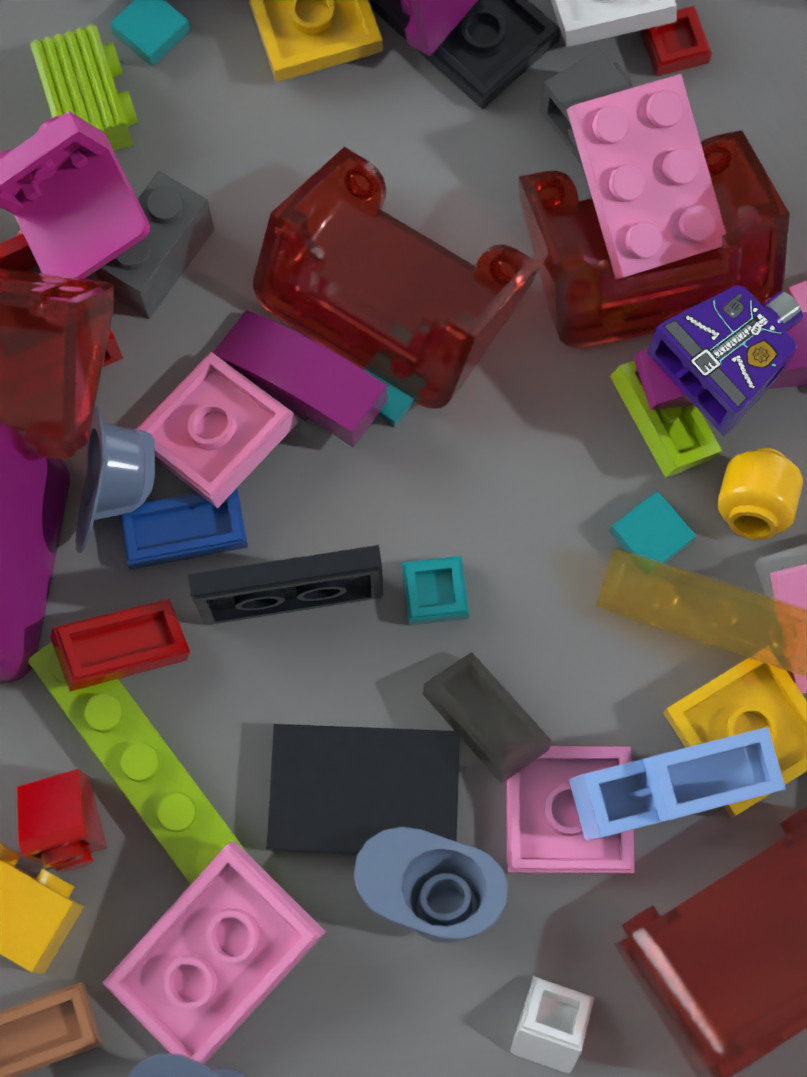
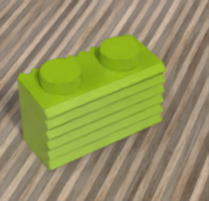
M92 24L86 29L79 27L75 32L68 30L64 35L57 33L53 38L45 37L42 41L34 40L30 45L52 118L62 116L70 111L104 132L113 151L133 146L128 127L139 123L129 90L117 93L113 78L123 76L114 42L102 45L97 26Z

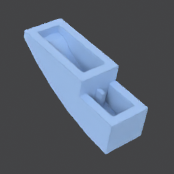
M768 727L651 756L569 779L585 841L680 818L786 789Z

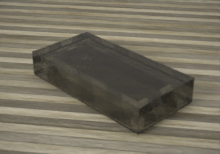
M472 652L424 684V697L501 784L549 751L552 740Z

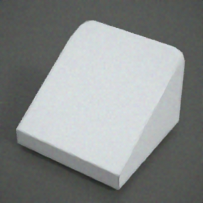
M533 976L510 1049L511 1053L563 1073L572 1072L582 1051L595 997Z

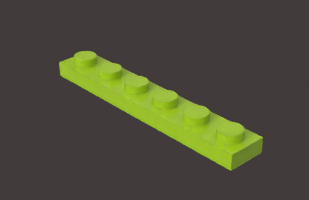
M52 642L29 658L28 663L190 885L228 843L236 841L244 849L119 679L70 692Z

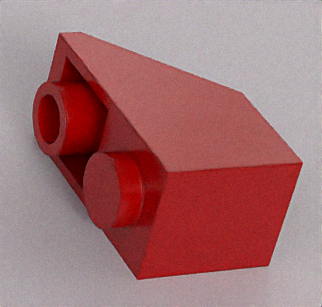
M79 768L16 787L18 844L21 856L42 864L44 868L55 867L56 873H62L92 864L94 862L92 853L107 849L90 777Z

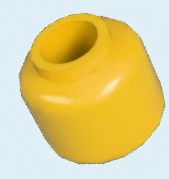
M759 448L738 454L726 467L718 497V511L724 521L728 523L730 529L737 535L751 540L772 538L774 535L786 531L794 523L803 486V476L799 468L791 460L775 449Z

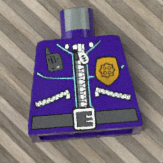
M736 285L657 326L647 354L724 437L737 425L788 366L798 347L796 341L787 331L802 321L803 313L797 301L786 292H778L761 305L745 287Z

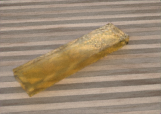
M613 548L596 607L807 677V608L625 549Z

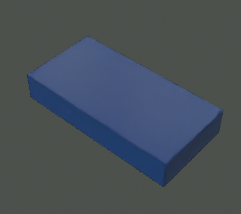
M237 488L218 509L198 493L144 502L133 512L119 515L126 560L130 570L248 548Z

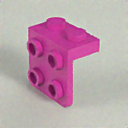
M68 111L62 116H56L47 120L39 127L38 133L15 149L0 153V208L14 214L48 286L60 292L68 290L148 236L150 223L105 133L72 112Z

